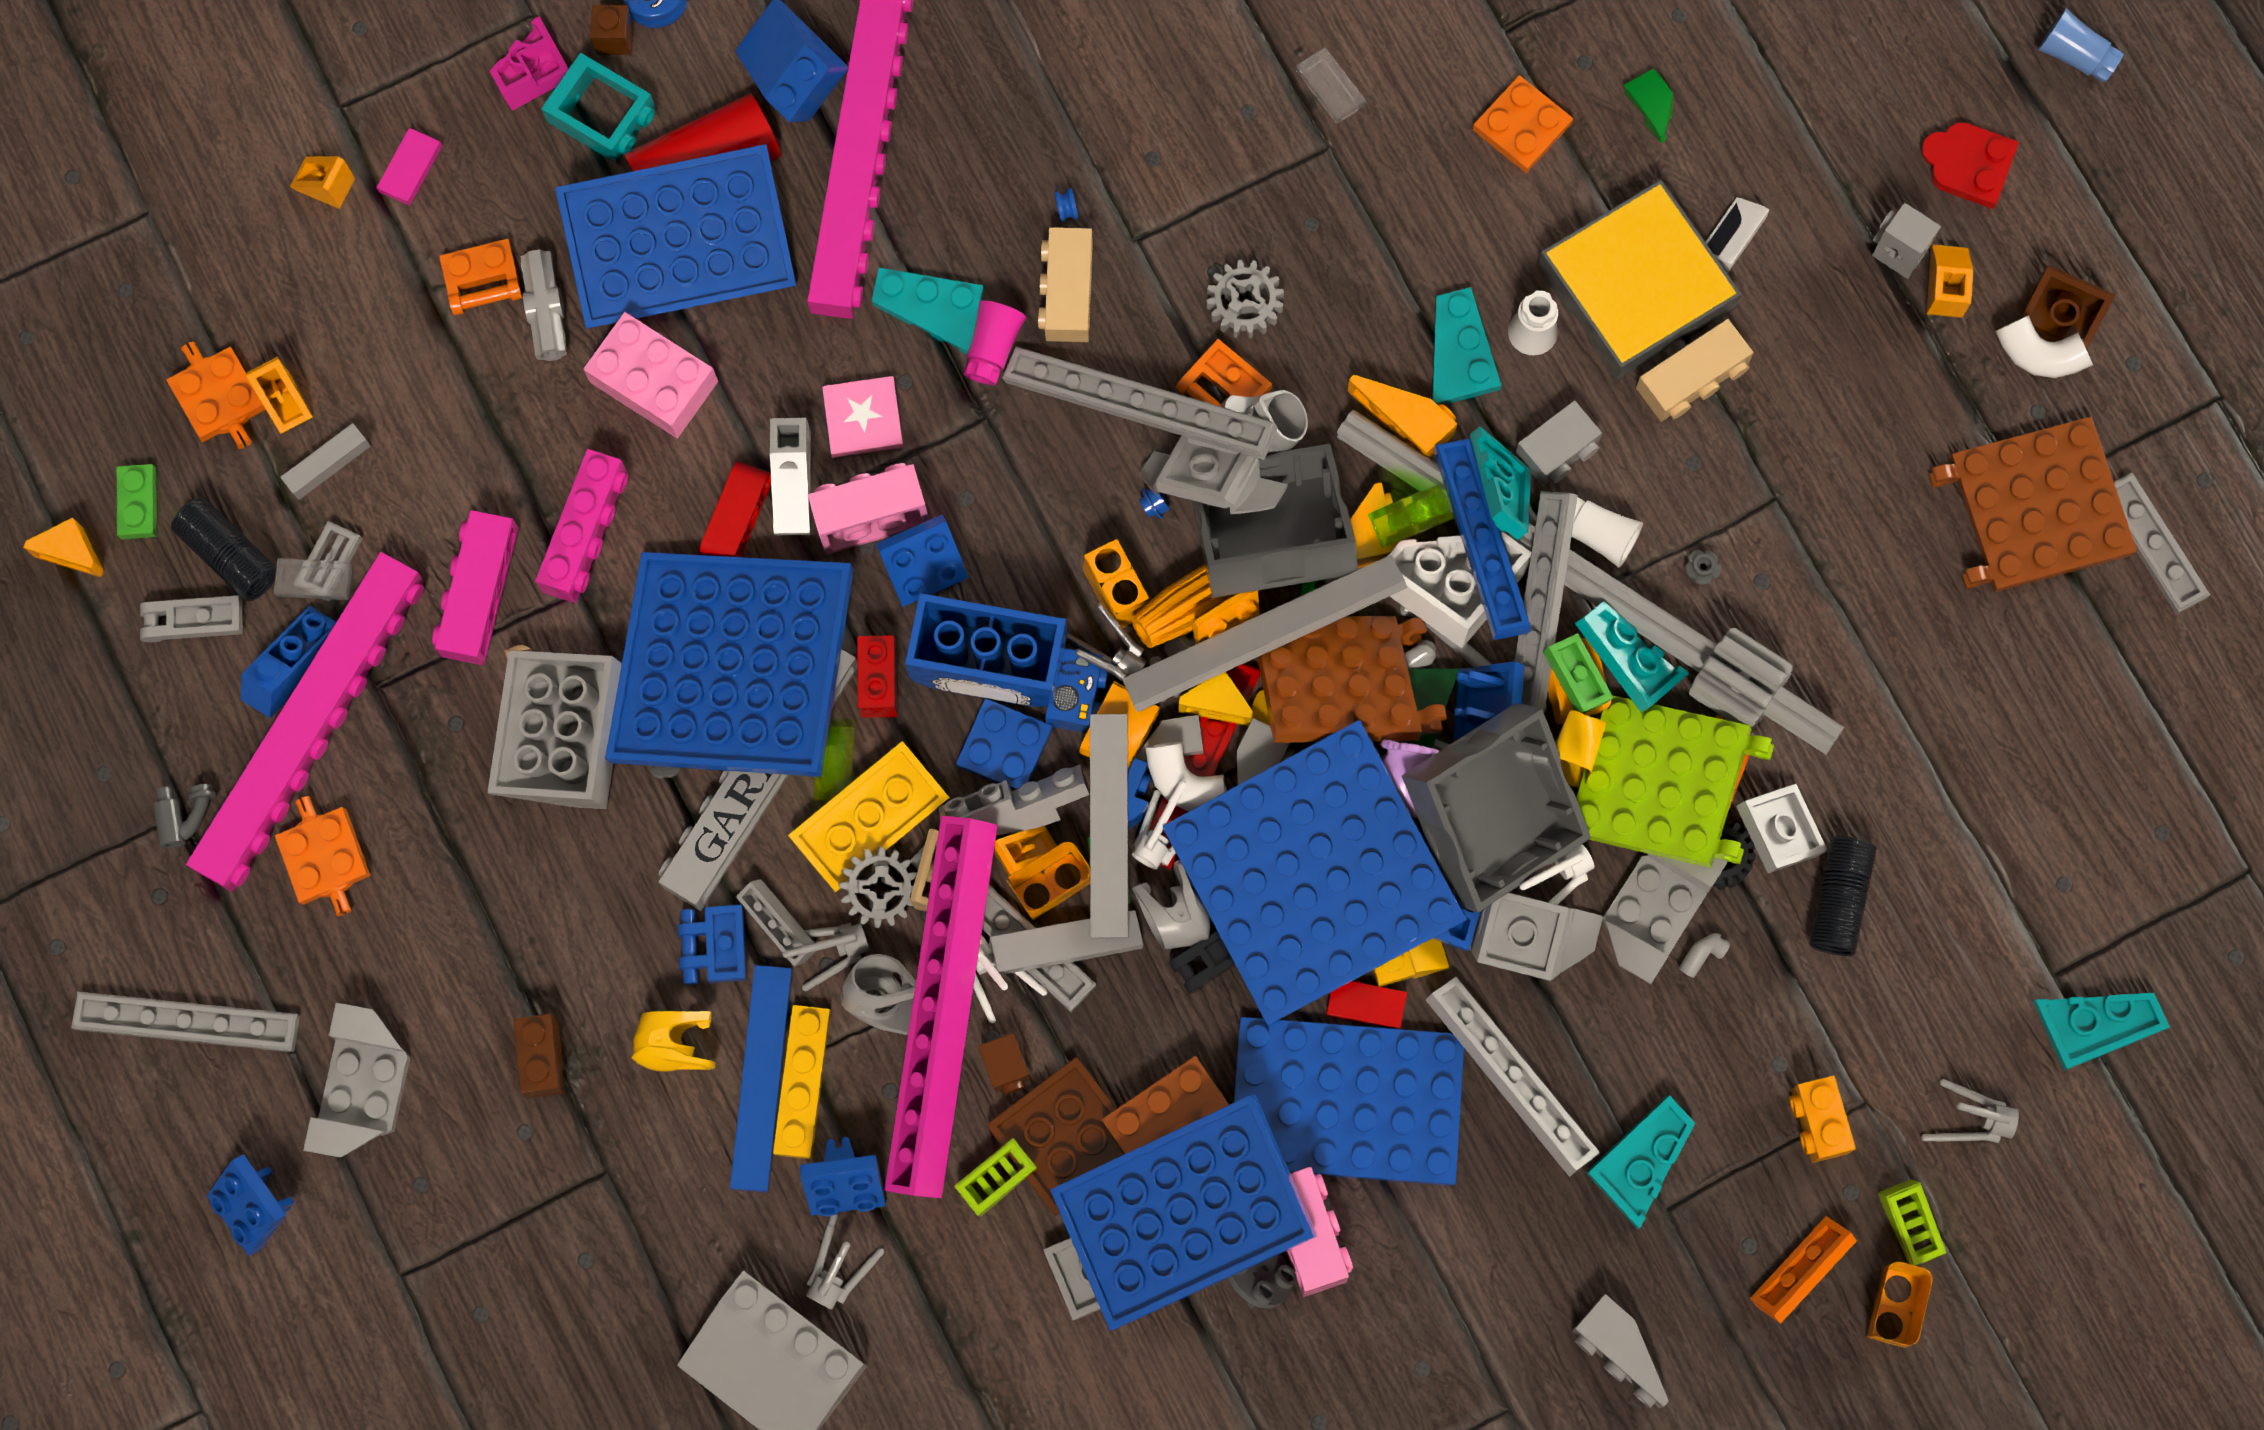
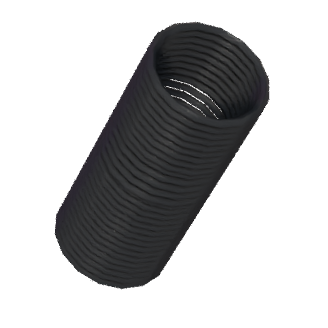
M205 497L192 499L174 516L171 522V530L244 601H253L259 598L276 581L279 571L277 566Z
M1834 836L1830 838L1829 849L1827 850L1824 874H1822V883H1820V892H1818L1819 899H1817L1816 913L1814 914L1815 917H1813L1814 924H1812L1813 927L1811 928L1810 942L1808 944L1813 949L1824 953L1853 956L1856 954L1857 943H1859L1858 936H1860L1861 922L1863 921L1862 918H1864L1863 911H1865L1867 893L1869 892L1868 888H1870L1869 880L1872 878V868H1874L1875 854L1878 849L1873 843L1848 836Z

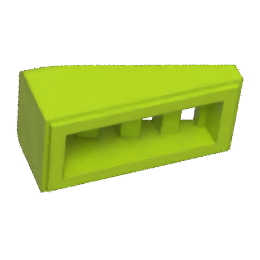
M1012 1138L954 1187L976 1215L983 1216L1037 1167L1016 1140ZM1010 1152L1023 1167L1018 1173L1005 1157ZM998 1162L1011 1176V1179L1007 1182L994 1167ZM987 1172L990 1173L1000 1186L996 1191L993 1190L983 1177ZM976 1182L980 1184L989 1196L984 1201L972 1187Z
M1912 1179L1878 1193L1885 1213L1909 1264L1917 1266L1947 1253L1920 1182ZM1909 1195L1911 1196V1201L1899 1206L1897 1205V1200ZM1917 1210L1919 1215L1903 1221L1901 1215ZM1921 1224L1924 1225L1925 1230L1909 1236L1907 1230ZM1928 1238L1930 1239L1932 1244L1916 1251L1914 1250L1913 1244Z

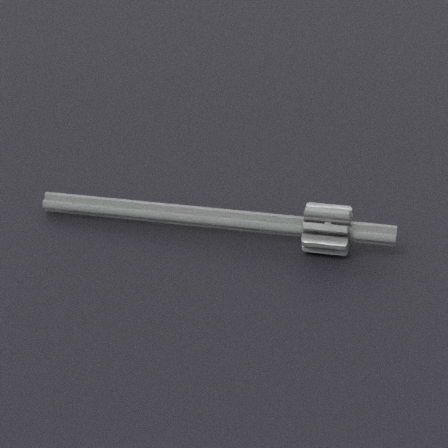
M1352 410L1348 414L1346 420L1341 423L1337 431V438L1453 512L1436 462L1357 411ZM1529 523L1528 533L1519 540L1515 539L1508 532H1504L1532 552L1535 526ZM1569 549L1564 585L1596 606L1604 601L1633 625L1639 634L1698 671L1699 674L1694 679L1689 691L1690 696L1728 721L1750 725L1752 730H1754L1765 715L1827 755L1841 735L1844 726L1783 688L1793 671V665L1737 628L1728 630L1719 643L1715 644Z

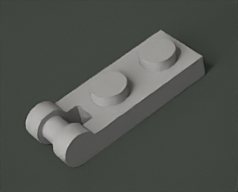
M239 595L154 601L140 604V616L144 617V627L140 629V640L143 642L243 634L242 598ZM166 615V625L159 626V617Z

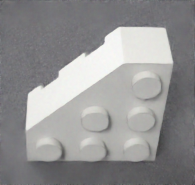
M1500 532L1516 582L1518 583L1527 572L1531 552L1504 532ZM1461 536L1438 537L1437 541L1416 542V539L1401 540L1389 555L1393 556L1408 588L1390 597L1460 648H1463L1487 618Z

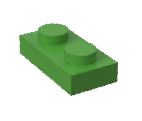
M153 464L117 467V536L121 540L157 537L156 467Z
M1578 633L1549 646L1543 651L1575 711L1585 714L1613 699L1610 690Z

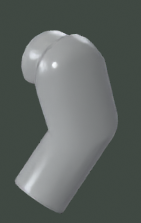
M1422 640L1416 647L1404 653L1407 668L1424 669L1431 665L1436 658L1435 644L1429 640Z
M1712 933L1692 945L1680 964L1679 969L1688 976L1695 978L1710 953L1719 959L1724 957L1730 947L1729 941L1722 939L1721 934Z

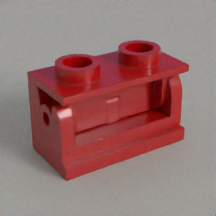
M857 636L858 709H861V718L898 717V646L895 636Z

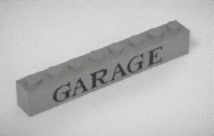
M842 649L832 707L858 669L856 657ZM723 771L719 779V783L722 785L714 796L709 795L700 807V819L694 827L690 825L682 834L679 840L681 848L675 857H668L659 871V876H661L659 884L663 889L701 911L788 775Z

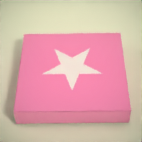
M893 376L822 386L832 458L904 448Z

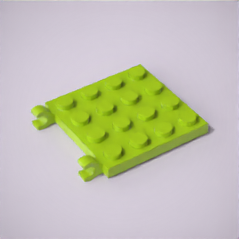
M1613 696L1610 707L1603 710L1600 720L1606 722L1592 773L1585 784L1589 772L1585 768L1576 797L1591 836L1589 840L1712 868L1714 858L1740 864L1744 853L1741 843L1727 839L1720 840L1745 754L1771 760L1774 745L1771 744L1772 739L1759 735L1750 736L1752 732L1750 725L1653 704L1648 709L1640 712L1631 699Z

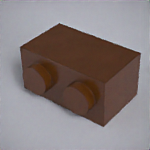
M552 1014L513 1019L521 1094L528 1099L566 1094L558 1020Z

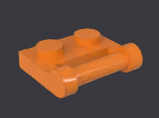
M509 239L439 256L453 316L464 314L465 309L509 298L512 301L523 299ZM507 279L506 285L462 296L460 294V290Z
M1219 339L1215 341L1176 385V389L1184 396L1188 394L1193 399L1220 407L1222 404L1197 384V381L1202 376L1227 397L1232 395L1256 397L1266 394L1272 389L1270 381Z

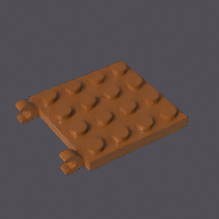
M2092 416L1953 453L1950 456L1951 464L1936 466L1932 468L1933 472L1929 473L1933 488L1958 482L1985 566H1976L1965 570L1966 574H1963L1962 578L1966 589L1991 583L1995 593L2133 556L2137 552Z
M1346 616L1257 657L1274 743L1319 742L1358 720L1362 721L1372 741H1382L1384 739L1391 741H1419L1422 732H1442L1441 721L1447 719L1444 705H1430L1423 710L1417 711L1403 645L1416 647L1422 641L1421 634L1427 631L1425 622L1420 618H1412L1402 624H1398L1396 616Z

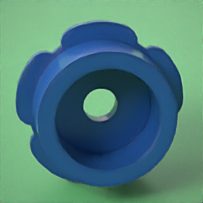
M1144 487L1142 489L1144 496L1139 499L1143 509L1150 518L1154 515L1160 519L1164 518L1163 514L1171 509L1164 494L1160 492L1155 495L1150 488L1147 490Z

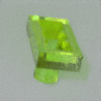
M829 727L821 777H815V801H830L853 782L854 727Z

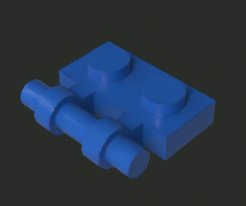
M742 905L705 907V922L697 923L694 909L681 910V924L677 925L678 937L682 939V957L679 958V970L683 971V984H698V970L706 968L709 983L747 980L744 907ZM706 936L707 955L697 956L696 937Z

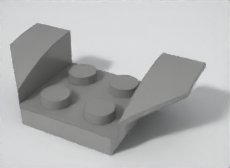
M1182 435L1170 455L1153 451L1140 471L1141 477L1155 495L1161 492L1224 509L1230 507V514L1273 509L1288 487V484L1260 478L1258 458Z
M1652 854L1642 856L1602 919L1605 928L1608 930L1619 966L1651 985L1728 861L1714 858L1712 868Z
M1507 893L1481 910L1470 951L1479 963L1551 981L1561 972L1595 951L1603 916Z
M336 1003L329 1036L335 1039L319 1117H310L303 1151L341 1158L379 1135L383 1136L395 1131L410 1057L399 1046L373 1009Z

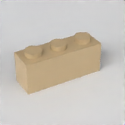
M1049 227V240H1042L1041 261H1048L1047 274H1040V295H1046V307H1039L1038 327L1039 329H1045L1046 341L1089 342L1093 252L1092 229Z
M1727 319L1640 376L1636 389L1661 422L1670 416L1676 419L1686 413L1691 408L1689 403L1698 397L1705 400L1720 389L1719 383L1728 377L1733 381L1747 372L1750 368L1748 364L1754 352L1730 320Z

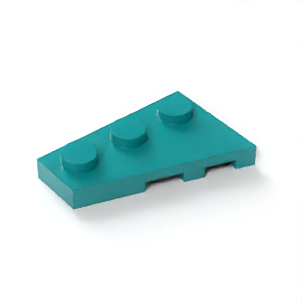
M878 268L871 301L872 305L909 325L917 326L930 333L935 339L941 342L945 341L967 355L975 329L979 301H982L984 287L978 284Z
M1471 287L1436 296L1432 400L1438 406L1440 404L1446 405L1501 390L1502 385Z
M1479 426L1470 434L1491 519H1493L1494 524L1501 531L1508 532L1515 539L1519 540L1528 533L1531 469Z
M1604 601L1575 623L1640 712L1651 707L1689 674L1680 665L1674 668L1663 658L1665 652L1655 644L1649 647L1637 636L1636 628Z
M1666 1095L1585 1172L1636 1229L1641 1228L1651 1203L1658 1196L1662 1188L1661 1184L1671 1165L1675 1163L1695 1122L1670 1095Z

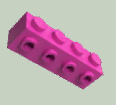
M587 449L535 580L543 593L577 604L580 593H584L590 578L589 570L593 560H596L601 552L603 534L606 527H609L613 521L616 501L619 494L624 492L628 482V472L620 459Z
M470 510L468 521L464 520L462 522L459 532V541L462 542L459 555L455 554L453 556L450 566V575L453 576L451 587L444 591L441 601V609L444 610L441 624H436L432 636V644L435 645V650L441 657L484 666L519 531L513 518Z

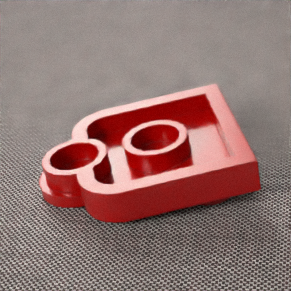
M1956 123L1946 133L1935 132L1930 134L1922 144V155L1925 161L1933 166L1931 179L1938 189L1994 209L2019 142L1968 123Z

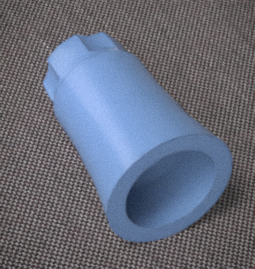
M2067 8L2060 14L2038 48V51L2075 67L2087 76L2091 74L2104 83L2114 72L2124 55L2118 49L2110 46L2111 42L2082 23Z

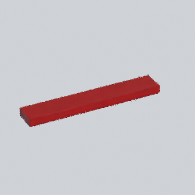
M1244 663L1226 671V673L1248 703L1261 674L1260 670ZM1200 716L1203 754L1184 756V761L1187 769L1196 776H1215L1238 724ZM1164 796L1153 817L1149 831L1154 830L1168 804ZM1175 806L1167 823L1188 813V811ZM1163 829L1161 835L1169 841L1166 846L1169 849L1172 844ZM1175 854L1168 866L1162 863L1160 865L1171 870L1178 855Z

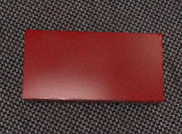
M1351 981L1331 992L1326 1016L1390 1029H1400L1407 992Z

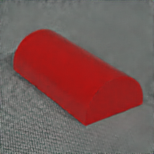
M751 93L623 154L631 172L765 144L768 148L770 162L782 157L772 130Z

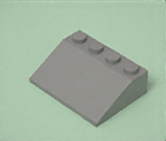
M509 650L487 793L568 807L607 809L613 763H609L605 756L622 663L613 656Z
M745 1271L741 1272L721 1298L677 1365L759 1430H820L867 1368V1365Z

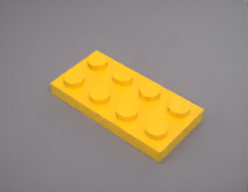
M902 741L791 832L788 837L836 893L841 889L838 887V883L847 882L848 879L841 872L842 868L852 870L854 867L850 860L852 856L861 861L864 859V849H869L872 856L876 855L878 847H884L885 851L888 850L950 797Z

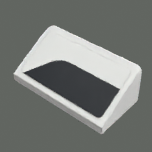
M1737 197L1705 242L1727 273L1766 219L1769 209L1765 206Z

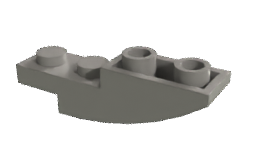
M1077 765L1072 768L1060 769L1054 775L1037 782L1025 783L1014 791L1011 790L1007 780L998 784H988L978 792L965 797L953 798L938 808L940 820L942 815L997 824L996 835L1026 831L1059 821L1061 818L1058 807L1090 794L1084 771L1081 765Z

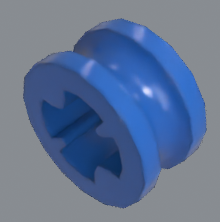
M1072 188L1067 189L1065 194H1060L1059 191L1054 192L1060 222L1064 223L1068 217L1077 220L1078 213Z

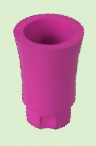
M979 301L975 329L966 356L968 361L964 369V376L982 384L996 385L1000 371L1004 370L1017 334L1027 317L1009 306L992 301Z

